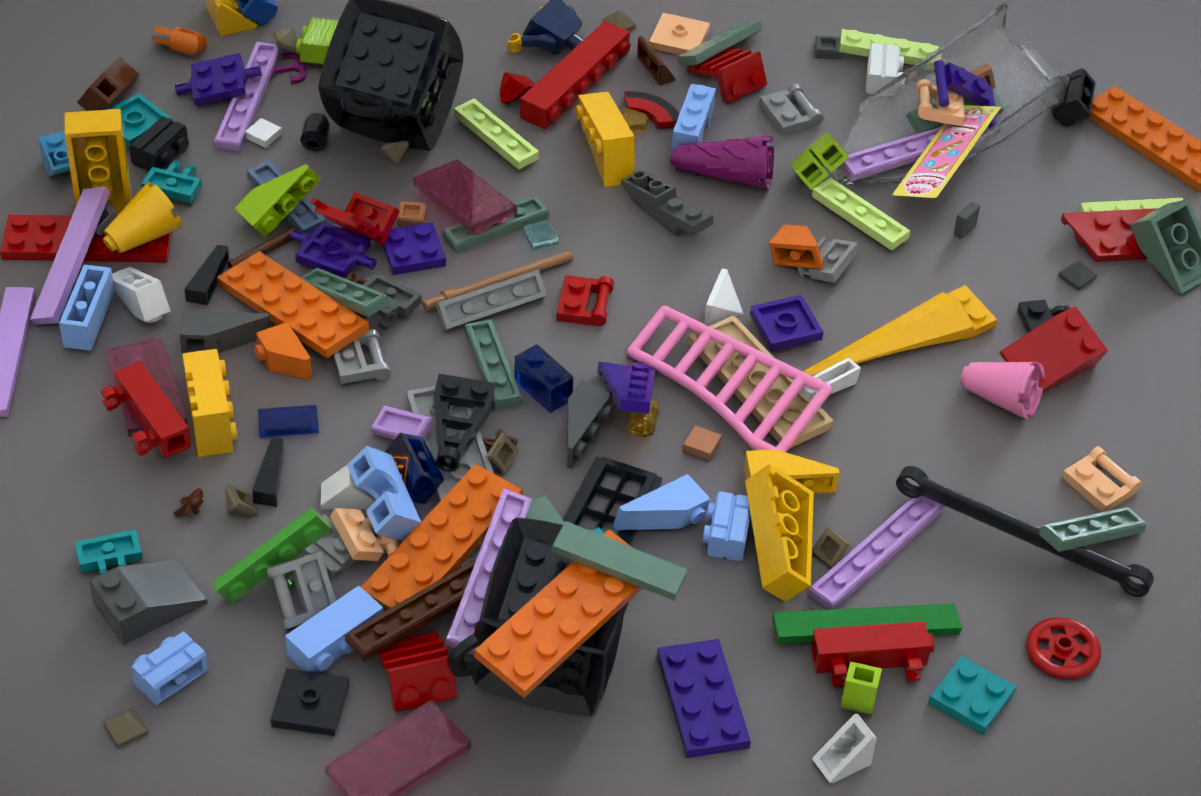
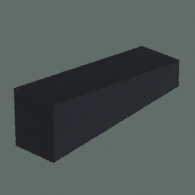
M217 245L185 287L186 302L208 305L218 284L217 276L223 273L229 261L228 246Z
M271 437L252 489L253 503L277 507L284 456L283 438Z

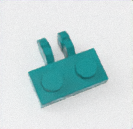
M174 160L167 170L152 167L142 181L141 187L148 182H152V186L157 185L168 198L192 204L202 188V179L195 177L197 168L192 164H188L187 168L180 174L181 162Z
M136 529L75 542L81 573L99 569L101 575L107 572L106 567L115 565L126 566V563L143 560Z

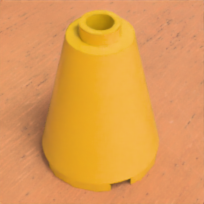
M148 182L104 230L105 237L103 241L110 251L116 250L118 253H123L180 229L183 223L179 215L177 217L173 216L172 209L175 207L165 193L157 185L152 186V182Z

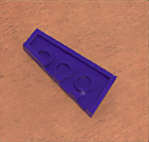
M599 362L597 373L599 376H602L603 383L608 384L607 390L609 393H613V400L619 410L649 414L655 369L643 363H634L632 366Z

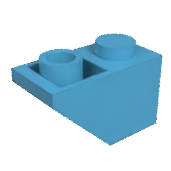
M65 132L51 133L38 137L42 163L49 178L71 173Z

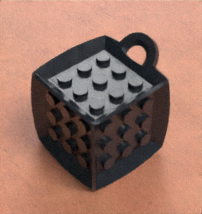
M349 0L330 41L321 72L318 89L324 109L338 126L385 143L406 140L409 143L408 148L432 150L443 130L458 87L463 65V49L460 38L447 19L432 13L387 0Z
M517 517L512 520L495 559L483 601L480 620L476 624L474 634L464 639L452 650L447 659V666L454 676L466 677L471 675L475 685L507 698L545 709L593 716L596 714L614 665L623 617L628 603L525 698L477 659L471 662L464 661L467 653L481 645L573 562V560L552 552V546L563 527L562 524Z

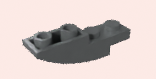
M641 169L621 180V185L633 200L649 216L676 235L683 231L696 235L714 224L712 214L677 197L676 187Z

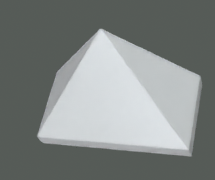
M721 269L706 303L705 325L710 326L733 315L737 317L744 314L727 269Z

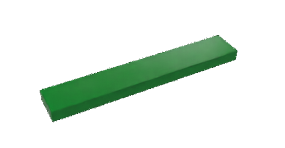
M955 603L773 612L772 616L777 644L811 642L813 629L925 621L928 634L932 633L933 636L960 635L962 629Z

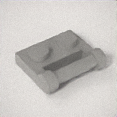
M792 84L787 90L760 97L759 105L782 135L817 126L824 119L822 113L814 109L803 95V89L799 84ZM791 101H796L806 113V116L802 117Z
M370 329V331L332 355L341 384L373 378L384 381L391 376L390 367L385 363L379 345L381 339L377 330ZM365 344L369 348L374 364H366L361 345Z
M315 551L266 568L268 577L273 579L284 618L281 619L284 629L303 624L336 601L321 551ZM292 571L304 611L296 614L284 575Z

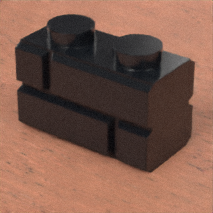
M1080 68L1073 71L1072 75L1067 74L1060 77L1057 90L1054 92L1055 103L1051 107L1054 118L1059 120L1065 127L1077 123V120L1082 121L1090 117L1096 82L1085 69Z
M162 116L129 146L132 164L141 169L145 168L148 172L152 167L159 169L168 167L176 155L180 152H185L188 148L189 139L186 126Z

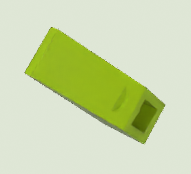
M305 164L253 188L235 209L266 238L288 213L313 190L321 178Z

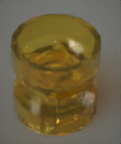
M651 398L649 414L631 412L627 421L628 430L638 437L651 436L655 432L656 420L660 414L659 403Z

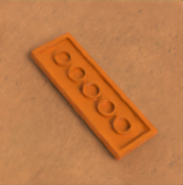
M1116 86L1111 87L1093 99L1089 120L1198 192L1201 191V140H1198Z
M260 251L217 276L219 287L258 313H269L270 321L276 325L288 322L301 342L325 358H329L370 331L368 321Z
M474 464L361 588L387 611L458 570L461 564L484 541L503 488L523 495V490L483 467Z
M610 529L603 534L605 537L630 546ZM573 561L475 649L474 657L525 698L643 588Z

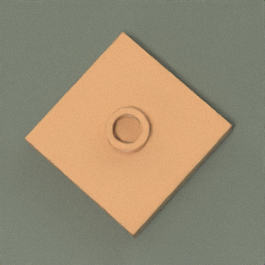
M662 13L649 40V45L654 50L681 55L704 43L710 29V23Z

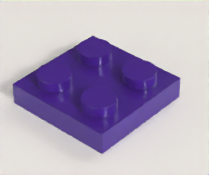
M433 222L391 229L383 245L392 275L446 266V257Z
M802 295L750 307V316L771 352L823 339V330Z

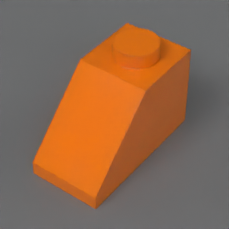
M784 224L768 242L775 265L822 269L824 267L818 243L807 226Z
M288 322L256 332L257 345H254L255 355L259 362L263 361L269 371L304 380L312 379L311 358Z

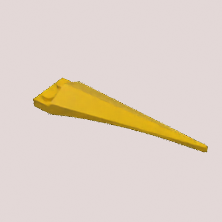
M964 285L947 294L942 292L803 372L814 376L847 358L858 364L911 349L974 338L997 326V319L972 291Z

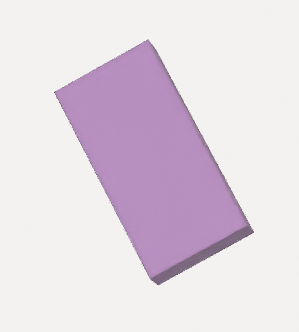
M384 405L370 429L374 435L421 447L434 425V421L428 416Z

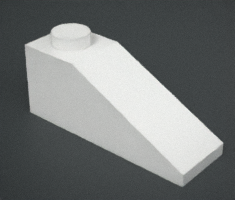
M127 267L112 274L115 293L136 318L152 323L162 319L163 314L171 312L160 280L132 267Z

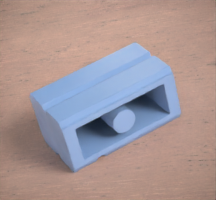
M719 492L716 496V502H709L707 520L712 521L711 526L705 525L702 543L708 544V556L726 557L729 560L736 561L743 560L751 516L748 496L739 494L734 496L733 493Z
M184 631L176 637L166 638L158 649L149 655L143 654L139 656L131 666L134 685L143 694H146V697L155 706L208 671L205 651L197 643H194L193 639Z

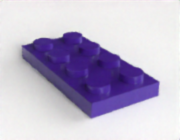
M719 639L658 648L657 658L686 758L749 749L751 740Z

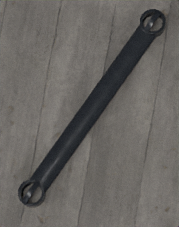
M907 466L903 468L896 480L898 490L907 497H926L1119 582L1121 588L1132 596L1142 597L1147 595L1154 582L1152 572L1146 567L1138 564L1126 566L1082 546L1058 552L1039 535L1041 528L929 480L927 474L918 467ZM906 478L916 481L919 486L909 483ZM1129 577L1138 578L1144 584L1136 583L1132 581Z

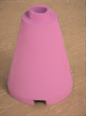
M971 362L968 367H964L961 374V382L964 383L966 390L1024 419H1029L1027 415L1032 416L1035 413L1043 393V388L1038 387L1039 378H1045L1044 367L1041 363Z

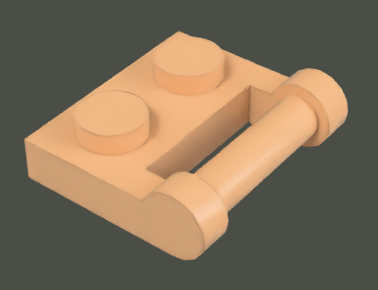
M927 79L920 80L917 83V93L920 95L918 116L924 120L962 126L965 118L963 96L948 89L949 105L941 107L938 101L937 86L932 85ZM930 98H935L936 108H933L930 104Z
M1097 446L1089 455L1063 471L1062 479L1101 512H1106L1135 495L1141 489L1143 482L1136 476L1131 477L1106 456L1107 452ZM1099 464L1124 486L1120 488L1095 466Z

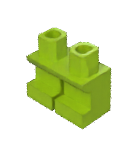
M824 133L790 164L797 175L812 190L829 175L824 169L825 166L832 173L849 156L828 133Z

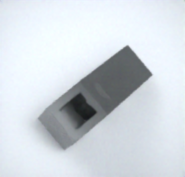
M183 311L179 334L181 352L189 353L217 349L218 353L257 341L256 332L270 328L269 313Z
M581 380L568 398V468H572L578 459L581 460L585 456L588 444L591 440L595 441L598 438L601 426L605 421H610L615 409L612 405L613 393H609L608 390Z

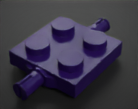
M240 53L191 64L190 81L175 84V91L177 95L192 92L196 106L246 95L245 85L247 80L262 76V70L260 65L245 69Z
M324 221L316 230L308 234L296 229L291 231L290 240L302 243V247L295 254L297 263L313 269L320 268L343 278H346L357 265L371 270L376 266L377 259L364 255L371 247L370 238Z

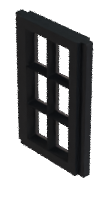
M603 456L601 458L596 457L569 506L563 521L578 526L583 516L587 515L600 519L595 529L598 527L601 529L605 521L614 524L616 517L609 515L616 500L629 503L660 487L662 477L657 476L656 473ZM606 472L622 476L615 491L600 486ZM627 478L643 483L636 497L620 493ZM595 493L611 497L604 512L588 508ZM618 530L616 535L630 545L637 530Z

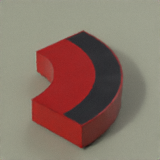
M624 91V101L629 115L646 117L656 125L657 129L675 127L680 113L671 103L653 94Z

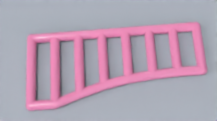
M661 306L626 351L628 357L649 365L650 368L655 369L697 395L712 407L755 450L776 449L787 453L832 392L830 384L668 306ZM666 318L678 324L653 356L641 351ZM688 329L700 334L699 338L675 368L663 362ZM711 340L723 345L722 349L697 381L685 375ZM734 351L745 356L746 359L717 396L706 389L707 385ZM757 362L770 368L740 409L734 414L725 404ZM780 374L793 379V382L755 432L752 433L743 422ZM804 385L818 391L776 447L763 441Z

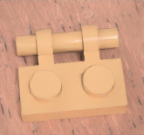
M334 509L330 518L353 560L379 561L383 553H387L389 557L398 547L397 540L375 533L367 513V518H365L361 510Z

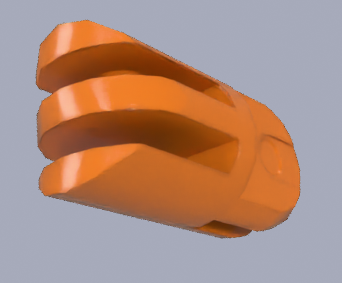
M156 26L153 29L154 32L170 36V38L152 35V40L156 43L170 46V49L175 52L193 56L203 53L208 47L206 37L197 31L179 26L175 27V29Z

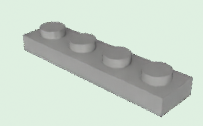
M538 269L435 303L443 330H447L545 297L547 293Z

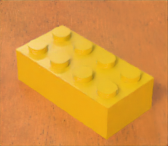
M121 109L65 112V140L75 204L77 205L83 189L106 186L111 192L106 205L111 203L116 213L119 214L132 200Z

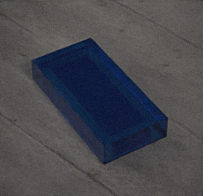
M317 405L258 409L260 437L319 433Z

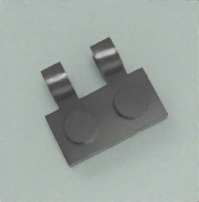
M377 273L363 284L365 287L388 296L390 304L378 311V314L383 316L378 322V327L386 331L392 327L398 314L406 318L422 301V294ZM355 312V314L359 315L363 319L367 318V316Z

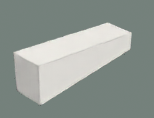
M847 358L813 377L832 386V394L856 385L861 368L850 358ZM804 385L798 394L807 402H810L818 391Z

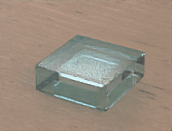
M549 220L524 226V234L533 250L558 244L559 237Z

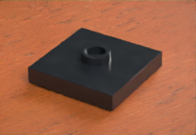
M286 668L272 713L271 727L335 736L349 688V677Z

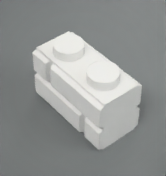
M878 43L870 45L865 87L867 94L878 95L881 93L882 96L893 97L896 93V87L902 86L904 57L899 56V46H884V44Z

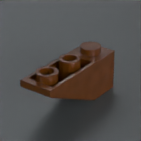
M119 57L89 86L77 103L86 111L107 110L138 77L139 73Z

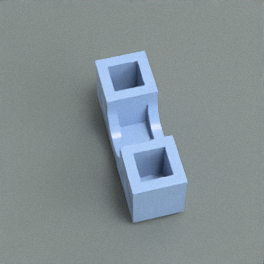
M690 85L673 130L672 149H676L677 145L702 142L704 127H709L714 113L716 88L704 85Z
M368 446L364 447L347 464L355 486L367 491L376 500L366 510L375 533L402 541L421 523V520L392 455Z

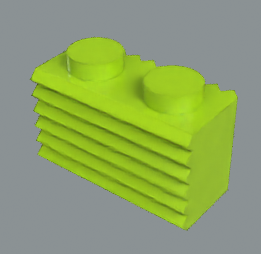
M312 17L308 26H303L302 39L298 38L296 44V52L300 54V62L324 65L330 41L339 21L338 19L335 21L334 19L329 20L327 18L325 20L324 18L319 19L317 17L315 19Z

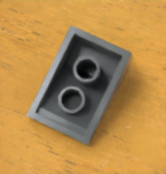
M177 560L118 566L89 580L93 604L123 645L207 604V599Z

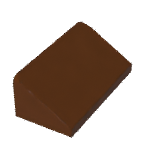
M639 36L637 57L657 83L663 85L675 81V77L643 36Z

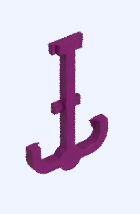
M293 52L282 53L283 60L294 59L296 62L291 65L275 67L272 76H275L277 73L296 71L300 75L297 77L290 76L291 84L303 82L306 78L307 63L300 62L299 54Z

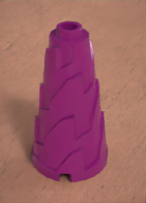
M763 135L760 137H746V139L677 145L676 149L671 150L670 163L675 165L676 170L692 172L700 176L714 177L727 182L742 183L760 189H769L771 184L765 182V179L773 178L774 146H768L767 142L773 143L774 140L772 136Z

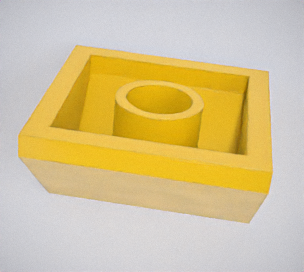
M205 0L206 8L220 36L252 30L258 26L254 19L251 20L242 15L236 0Z

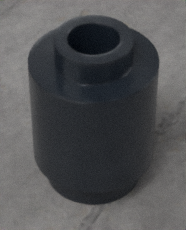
M313 113L305 119L300 140L306 149L319 151L326 146L330 124L325 115Z

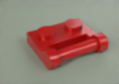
M565 275L556 321L592 326H603L606 324V307L609 293L613 290V279L607 276L593 279ZM595 292L598 293L595 309L592 312L587 311L590 294Z

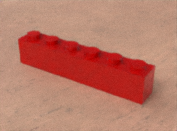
M604 21L520 98V118L542 129H547L553 122H556L561 114L573 106L574 102L578 99V95L586 94L594 83L599 82L609 69H613L615 64L629 53L631 48L629 43L630 32Z

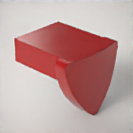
M505 72L500 86L501 103L509 104L518 100L536 83L526 76Z

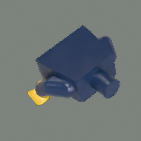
M550 0L544 7H540L539 11L531 18L523 32L522 38L518 33L511 35V40L507 42L508 50L512 53H517L523 47H538L546 49L553 54H559L566 46L573 50L583 41L577 35L583 24L582 20L577 16L572 6H567L562 0Z

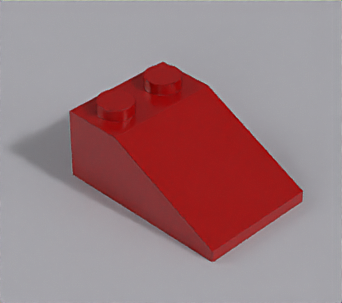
M1074 306L1044 322L1001 350L999 354L1005 362L1041 363L1044 367L1045 378H1039L1038 387L1043 388V392L1095 367L1108 350L1078 308Z

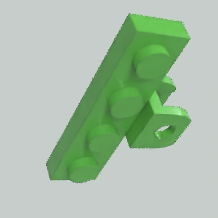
M311 507L214 580L212 584L215 590L228 601L234 603L260 582L269 578L266 570L267 567L298 558L300 552L318 541L331 530V527L327 520ZM292 571L284 574L289 591L296 587L294 578L288 580L293 575Z

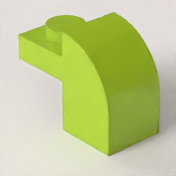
M850 661L840 708L872 715L882 668Z

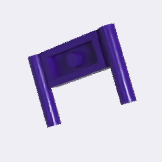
M942 60L934 62L938 101L941 107L949 105L948 89L979 105L995 107L993 87L988 85L984 78L978 77L951 62L947 65H944ZM997 114L988 125L990 131L998 129Z

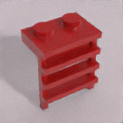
M730 47L698 65L686 67L689 73L717 78L722 101L730 103L767 85L759 51L752 53L751 50L742 51V48L733 50V47Z
M356 192L353 193L345 211L324 204L315 198H312L310 202L316 206L314 210L316 213L333 221L334 224L383 245L400 210L391 205Z
M438 631L402 639L377 654L388 676L392 706L395 712L458 698L455 676L447 666L448 649L444 647V642L440 639Z

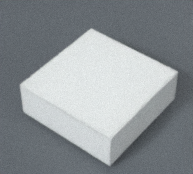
M260 118L245 131V139L264 148H267L282 135L281 127L263 118Z

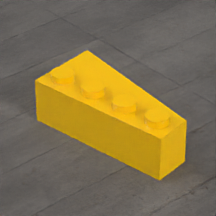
M608 91L578 95L579 105H575L576 119L581 122L582 130L585 133L604 187L621 185L622 179L635 172L634 135Z
M217 349L182 353L198 457L233 452L232 440H237L238 435L236 422H230V419L234 418L232 401H227V398L230 397L228 380L223 381V377H227L225 360H219Z
M768 464L745 480L762 588L786 602L811 586L814 492L773 465Z

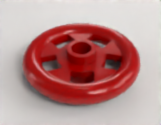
M1062 617L1045 619L1037 623L1030 630L1026 639V650L1032 663L1042 672L1055 678L1077 679L1084 677L1097 667L1101 659V646L1096 635L1087 626L1073 619ZM1063 630L1064 634L1053 635L1051 631ZM1075 637H1081L1086 644L1080 646ZM1039 640L1049 642L1048 650L1039 649ZM1078 654L1086 658L1082 664L1074 660ZM1053 657L1065 663L1063 666L1053 664L1050 660Z

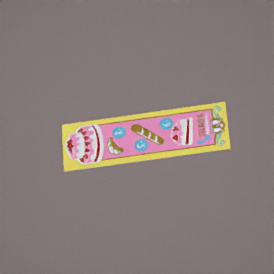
M964 105L965 118L962 126L944 123L892 195L937 198L1001 107Z

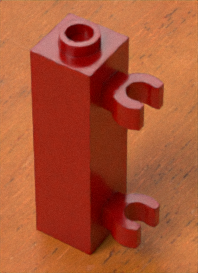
M139 361L115 371L116 387L108 386L101 390V394L105 398L102 404L107 411H111L124 402L144 431H138L132 435L136 442L134 449L139 456L145 455L153 447H156L165 459L191 448L189 427L142 362Z
M925 621L813 629L810 650L815 673L830 672L833 687L845 686L844 676H847L850 661L882 669L905 667L907 681H920L919 671H922L923 666L927 665L930 652H934V638L932 633L928 634Z

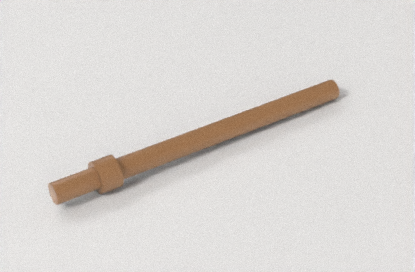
M570 250L455 290L453 288L443 290L440 295L423 300V309L428 311L436 308L435 303L539 269L540 272L572 261V253Z

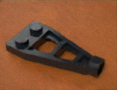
M444 374L438 375L433 405L438 446L436 465L441 470L453 472L459 468L461 459L491 412L496 383ZM448 405L473 408L474 411L468 419L449 416ZM446 428L465 431L463 438L446 437Z

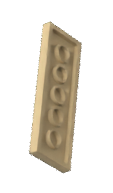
M734 315L709 326L772 356ZM694 332L688 335L687 343L690 347L699 338L700 334ZM711 340L699 357L709 365L723 345ZM734 351L716 375L725 385L746 357ZM757 362L733 394L744 403L770 368ZM780 374L751 412L760 423L790 386L793 379ZM797 394L769 431L778 443L809 404L799 394ZM820 407L790 448L833 429L834 420Z

